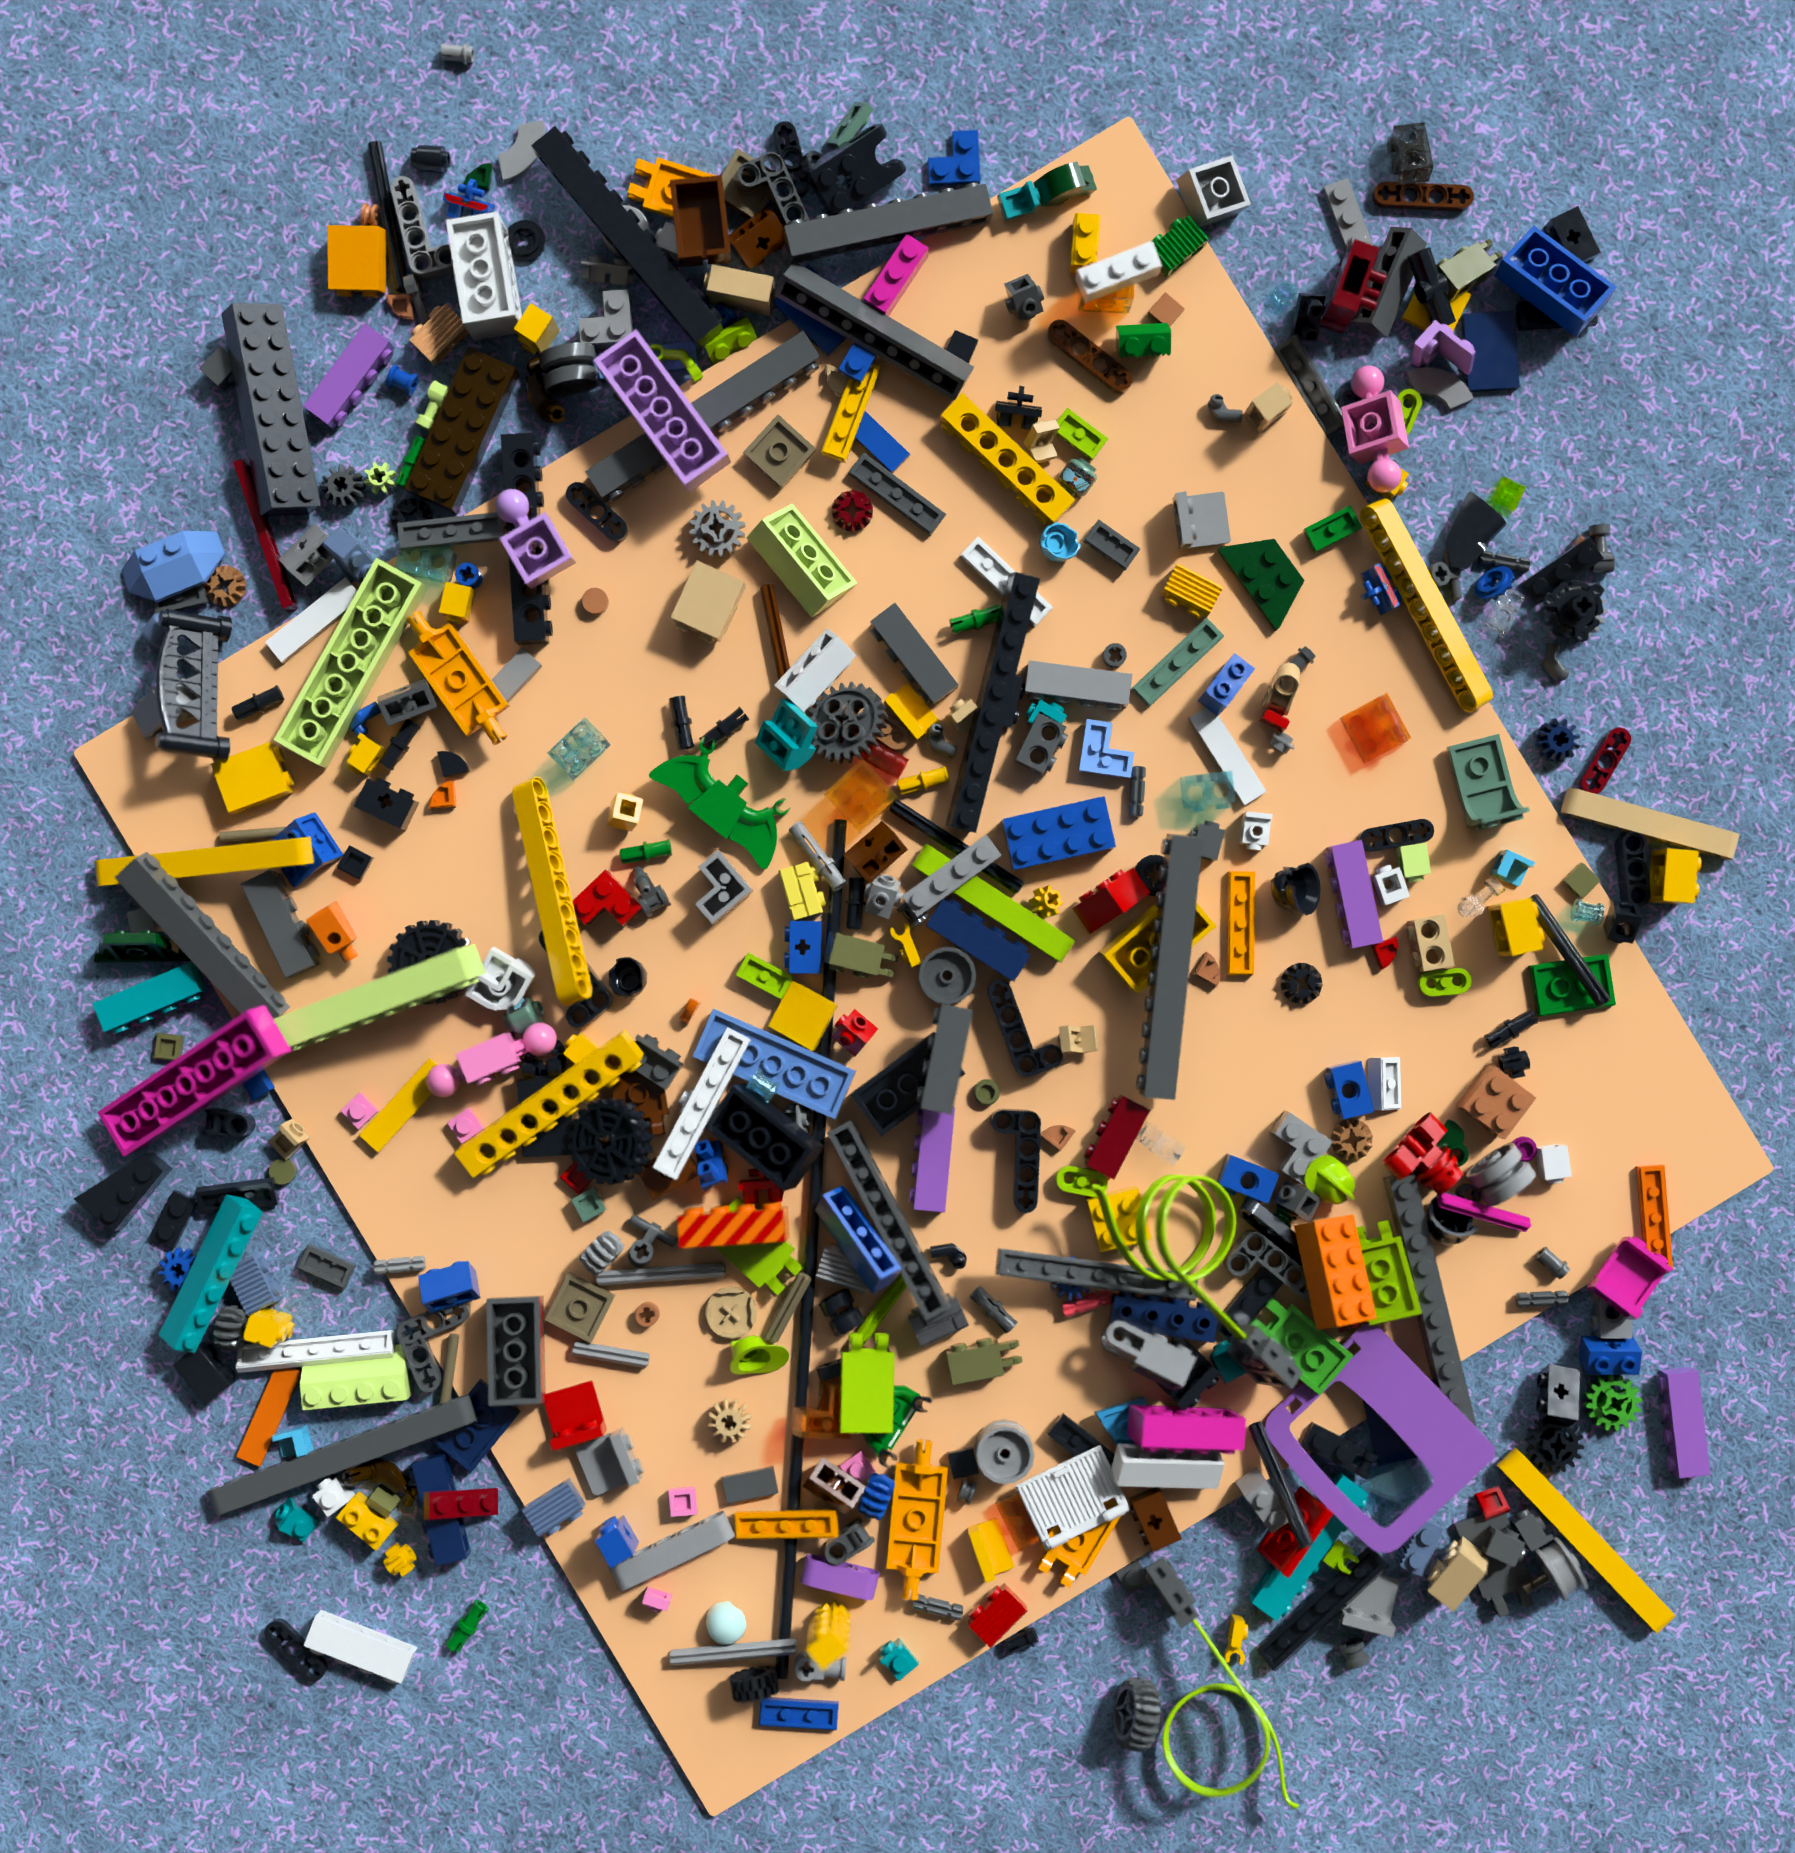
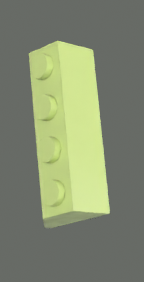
M793 504L762 519L746 537L811 617L826 610L857 584Z
M394 1344V1357L302 1366L300 1380L302 1410L407 1400L413 1395L410 1366L401 1344Z

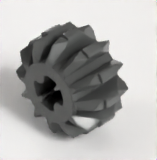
M339 464L338 472L332 467L329 468L331 476H322V479L327 484L320 486L323 492H327L324 495V499L332 501L331 505L335 508L341 504L343 509H348L349 501L354 506H357L358 502L355 498L357 496L363 499L364 494L359 490L366 488V484L360 482L363 478L362 474L355 473V468L352 466L345 469V466ZM341 483H342L343 485L347 484L348 487H347L346 490H344V489H341V490H340V489H339V485H340Z
M225 1306L220 1309L219 1314L216 1316L213 1334L214 1343L217 1348L232 1351L243 1347L245 1341L243 1336L249 1316L245 1314V1311L240 1306Z

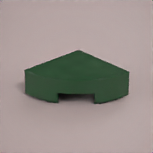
M492 163L481 164L470 174L468 173L464 180V185H467L470 179L477 180L478 189L490 191Z

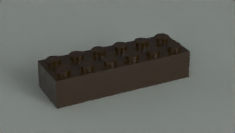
M467 347L405 486V489L411 495L458 515L520 376L515 367Z

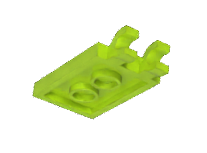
M737 1196L729 1205V1210H737V1206L745 1204L744 1201ZM787 1240L782 1242L714 1246L759 1288L766 1283L777 1295L783 1291L786 1285L776 1275L785 1266L795 1276L803 1268V1265L790 1255L795 1248Z
M1390 1219L1377 1222L1381 1237L1367 1240L1365 1226L1356 1227L1377 1319L1368 1320L1369 1325L1422 1314L1402 1236L1393 1237Z
M849 1333V1352L841 1351L839 1432L893 1433L895 1353L887 1352L889 1335L886 1333H875V1348H862L863 1334Z

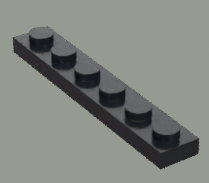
M1368 1546L1357 1556L1359 1559L1358 1564L1352 1561L1346 1566L1351 1571L1350 1575L1341 1571L1257 1649V1652L1273 1671L1276 1672L1390 1567L1377 1551L1372 1550Z

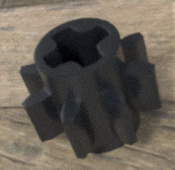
M1515 1046L1503 1049L1504 1055L1498 1057L1500 1070L1505 1074H1509V1077L1513 1079L1525 1077L1524 1070L1530 1069V1060L1525 1050L1519 1051V1047Z

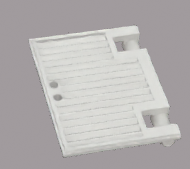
M1101 1445L1015 1485L1045 1550L1058 1547L1068 1542L1069 1539L1106 1521L1116 1519L1130 1510L1120 1486L1116 1484L1112 1469ZM1115 1497L1118 1505L1106 1510L1103 1502ZM1058 1524L1061 1533L1050 1538L1046 1530Z

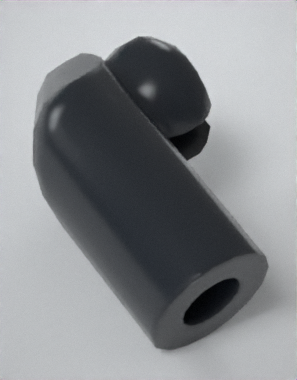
M948 1243L930 1246L932 1259L946 1257L956 1269H963L966 1266V1254L955 1244Z

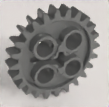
M850 682L848 688L843 683H840L839 690L837 691L831 686V694L827 695L822 692L823 700H816V709H808L813 715L809 718L818 726L811 744L816 748L815 752L821 758L826 757L831 763L835 759L839 764H842L844 758L849 763H852L853 756L855 755L861 760V752L865 751L871 754L869 746L878 747V743L875 740L876 737H884L880 729L887 728L886 723L883 721L888 718V715L884 712L886 707L877 693H874L870 687L866 689L862 683L856 687L853 682Z

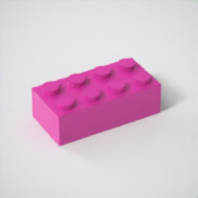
M1129 1405L1127 1436L1135 1441L1136 1445L1143 1447L1145 1451L1156 1452L1159 1451V1448H1168V1451L1184 1452V1448L1194 1449L1193 1451L1197 1453H1209L1210 1449H1217L1223 1454H1235V1450H1244L1246 1418L1230 1408L1193 1407L1183 1411L1179 1406Z

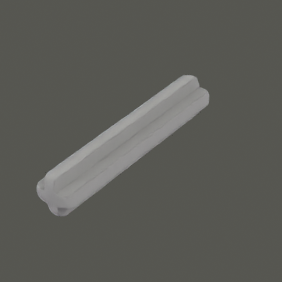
M576 1341L572 1350L574 1356L643 1368L648 1366L650 1359L649 1353Z

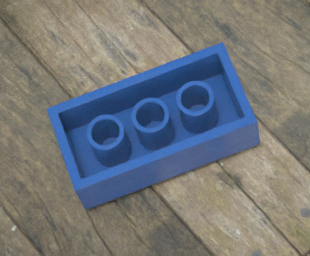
M1535 225L1501 260L1494 275L1575 337L1603 309L1616 289L1614 284Z
M1105 796L1001 820L1012 871L1116 847Z

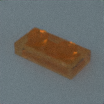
M1018 1491L995 1502L1019 1551L1041 1541Z

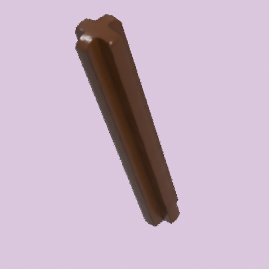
M765 584L760 587L779 680L790 669L774 585Z

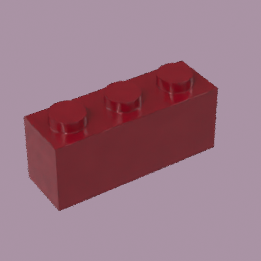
M1121 1094L1118 1099L1115 1097L1112 1099L1107 1109L1110 1112L1106 1122L1103 1120L1100 1122L1095 1132L1098 1135L1094 1145L1090 1143L1083 1155L1086 1158L1085 1164L1112 1179H1115L1150 1112L1149 1109Z

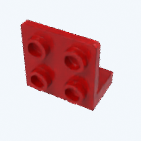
M592 1380L546 1393L544 1404L554 1435L550 1440L553 1451L604 1436L607 1427Z

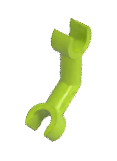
M658 344L650 346L652 351L661 352L660 356L657 357L661 363L664 360H680L694 382L704 377L699 367L685 350L663 349Z

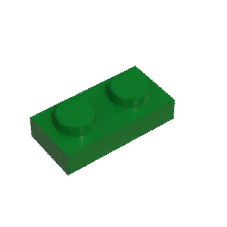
M1351 505L1304 528L1303 532L1314 553L1361 530L1362 526Z

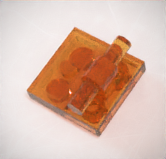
M1388 693L1340 717L1363 763L1411 739Z

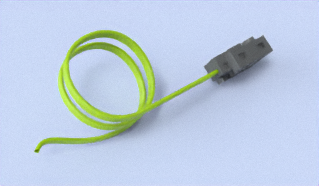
M1175 1174L1160 1177L1148 1187L1137 1210L1135 1233L1139 1251L1146 1264L1156 1273L1153 1274L1135 1259L1125 1245L1117 1228L1111 1205L1104 1189L1098 1185L1085 1184L1084 1188L1093 1190L1098 1198L1113 1243L1122 1257L1136 1272L1153 1280H1169L1183 1283L1233 1334L1230 1339L1232 1344L1228 1348L1227 1353L1257 1384L1287 1389L1294 1388L1302 1371L1295 1365L1296 1361L1283 1352L1280 1344L1274 1339L1268 1338L1257 1326L1240 1324L1237 1327L1193 1282L1207 1276L1222 1262L1234 1239L1236 1213L1231 1198L1223 1187L1205 1176ZM1177 1180L1163 1195L1155 1220L1157 1248L1165 1265L1171 1271V1273H1167L1156 1262L1149 1249L1146 1236V1220L1150 1204L1158 1190L1166 1183ZM1200 1181L1209 1186L1219 1197L1225 1213V1229L1221 1243L1210 1261L1197 1272L1187 1276L1186 1274L1196 1267L1207 1253L1216 1228L1214 1204L1208 1192L1197 1182ZM1188 1184L1202 1201L1205 1211V1228L1197 1250L1182 1267H1179L1168 1248L1166 1220L1175 1195L1184 1185Z
M1161 1557L1146 1568L1149 1573L1145 1576L1154 1590L1160 1589L1159 1598L1181 1629L1190 1622L1194 1624L1236 1685L1214 1683L1201 1686L1189 1692L1174 1706L1165 1721L1162 1733L1163 1753L1170 1770L1181 1784L1196 1794L1206 1797H1225L1235 1794L1249 1786L1263 1770L1270 1750L1271 1735L1278 1760L1283 1798L1287 1805L1298 1810L1299 1804L1291 1801L1286 1791L1281 1750L1268 1717L1257 1701L1245 1691L1196 1620L1199 1614L1192 1605L1196 1602V1599L1166 1557ZM1211 1690L1229 1691L1245 1699L1259 1719L1265 1737L1264 1754L1257 1768L1238 1784L1218 1789L1207 1788L1190 1780L1176 1764L1169 1745L1170 1726L1179 1708L1192 1697Z

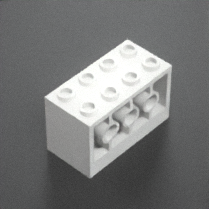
M498 211L446 220L464 326L474 340L516 334L514 327L522 317L508 230Z

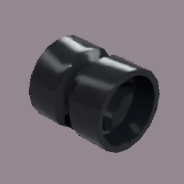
M848 1288L837 1291L818 1303L824 1316L830 1317L829 1325L835 1336H840L865 1321L859 1308L853 1307L855 1300ZM844 1306L845 1310L838 1314L836 1309Z

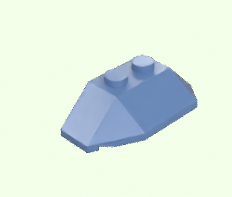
M181 531L134 550L121 571L130 594L154 602H160L205 584L226 554L218 532Z

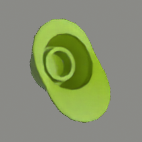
M1322 1155L1315 1158L1309 1164L1304 1176L1305 1186L1321 1198L1323 1202L1338 1205L1346 1202L1348 1199L1355 1200L1353 1196L1355 1180L1348 1168L1330 1155Z
M755 1335L733 1341L730 1345L733 1359L730 1362L729 1369L737 1375L773 1372L783 1367L789 1360V1352L786 1348L778 1345H767L760 1337Z

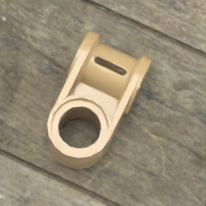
M1284 663L1279 666L1271 685L1266 691L1262 708L1270 707L1282 711V715L1287 716L1299 686L1300 670L1295 664ZM1284 677H1290V678H1292L1293 680H1292V681H1285V680H1283L1282 678H1284Z

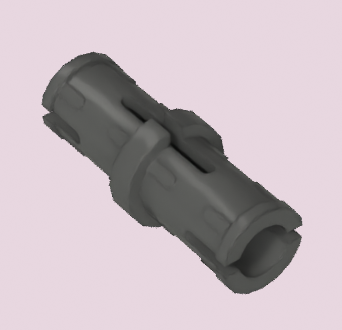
M981 1285L969 1296L985 1312L984 1315L988 1319L991 1318L1006 1334L1018 1323L1005 1311L1002 1303L992 1298Z

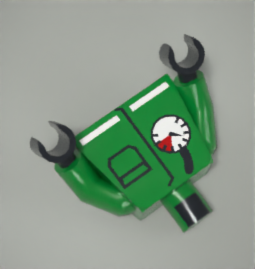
M894 1385L893 1433H862L867 1445L879 1457L880 1465L890 1468L886 1463L889 1456L897 1461V1455L888 1451V1449H893L916 1411L928 1412L923 1409L922 1403L923 1401L932 1403L930 1397L920 1396L919 1393L905 1385Z

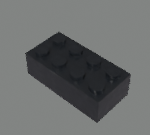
M930 1034L850 1093L881 1137L921 1108V1102H917L919 1086L925 1087L927 1076H922L924 1061H930L932 1050H927ZM961 1068L960 1078H961L963 1075H965V1072L962 1070V1068Z
M746 1083L732 1085L705 1126L707 1130L783 1191L798 1186L824 1147L823 1144Z

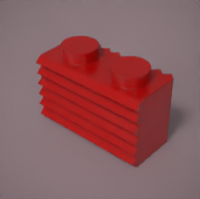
M1005 1583L1000 1588L995 1586L988 1593V1600L982 1606L977 1604L968 1614L970 1617L968 1619V1626L990 1648L1028 1611L1027 1605Z

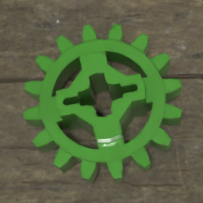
M1605 1375V1380L1600 1376H1596V1385L1588 1383V1386L1592 1389L1591 1392L1583 1393V1395L1589 1398L1588 1401L1583 1402V1406L1590 1408L1586 1415L1590 1418L1594 1417L1592 1422L1597 1426L1602 1423V1428L1607 1431L1610 1426L1613 1430L1619 1431L1620 1424L1625 1428H1629V1419L1637 1421L1633 1415L1634 1412L1642 1411V1409L1636 1406V1403L1642 1402V1398L1635 1396L1639 1389L1635 1386L1631 1387L1633 1382L1628 1378L1623 1380L1622 1375H1615V1377L1613 1375ZM1617 1385L1621 1386L1623 1389H1618L1617 1391H1614L1610 1386ZM1614 1397L1615 1400H1614L1613 1402H1614L1615 1405H1614L1613 1407H1611V1406H1610V1405L1612 1404L1611 1398ZM1610 1413L1615 1418H1605L1602 1415H1608Z

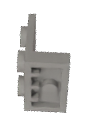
M1186 491L1175 493L1172 501L1179 550L1228 544L1231 541L1224 492L1187 496Z
M1381 1574L1337 1615L1338 1619L1343 1625L1393 1637L1396 1627L1391 1622V1616L1400 1580L1396 1577Z

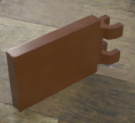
M607 1057V1061L611 1066L620 1065L617 1057ZM627 1070L619 1075L620 1080L611 1086L613 1098L616 1101L618 1099H625L626 1105L634 1103L636 1111L642 1110L645 1114L643 1117L644 1121L651 1122L653 1135L666 1134L662 1119L663 1115H669L666 1090L636 1070L628 1073Z

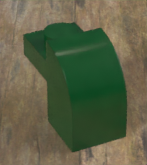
M1078 161L1054 168L1033 182L1034 187L1039 191L1042 207L1058 206L1074 195L1091 194L1097 190L1089 165L1079 166Z

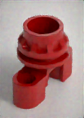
M1431 1112L1425 1114L1415 1123L1382 1162L1399 1181L1407 1177L1415 1169V1179L1420 1181L1424 1188L1432 1189L1437 1195L1448 1191L1463 1175V1171L1458 1167L1457 1158L1450 1154V1149L1447 1146L1440 1149L1436 1146L1437 1142L1447 1132V1128Z

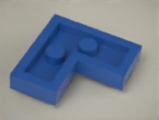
M978 130L952 131L953 157L928 158L929 186L980 184Z

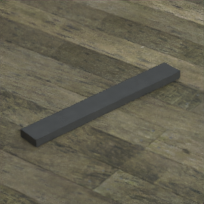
M1002 1248L997 1250L995 1275L1196 1301V1296L1183 1283L1149 1279L1140 1275L1129 1265ZM1145 1268L1149 1272L1156 1274L1150 1268ZM1198 1280L1193 1281L1198 1286Z

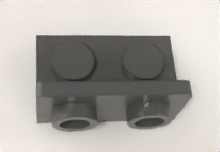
M647 1033L644 1038L637 1034L635 1042L644 1055L640 1060L641 1065L635 1070L667 1090L684 1065L678 1061L681 1056L670 1048H667L666 1051L658 1048L659 1041Z

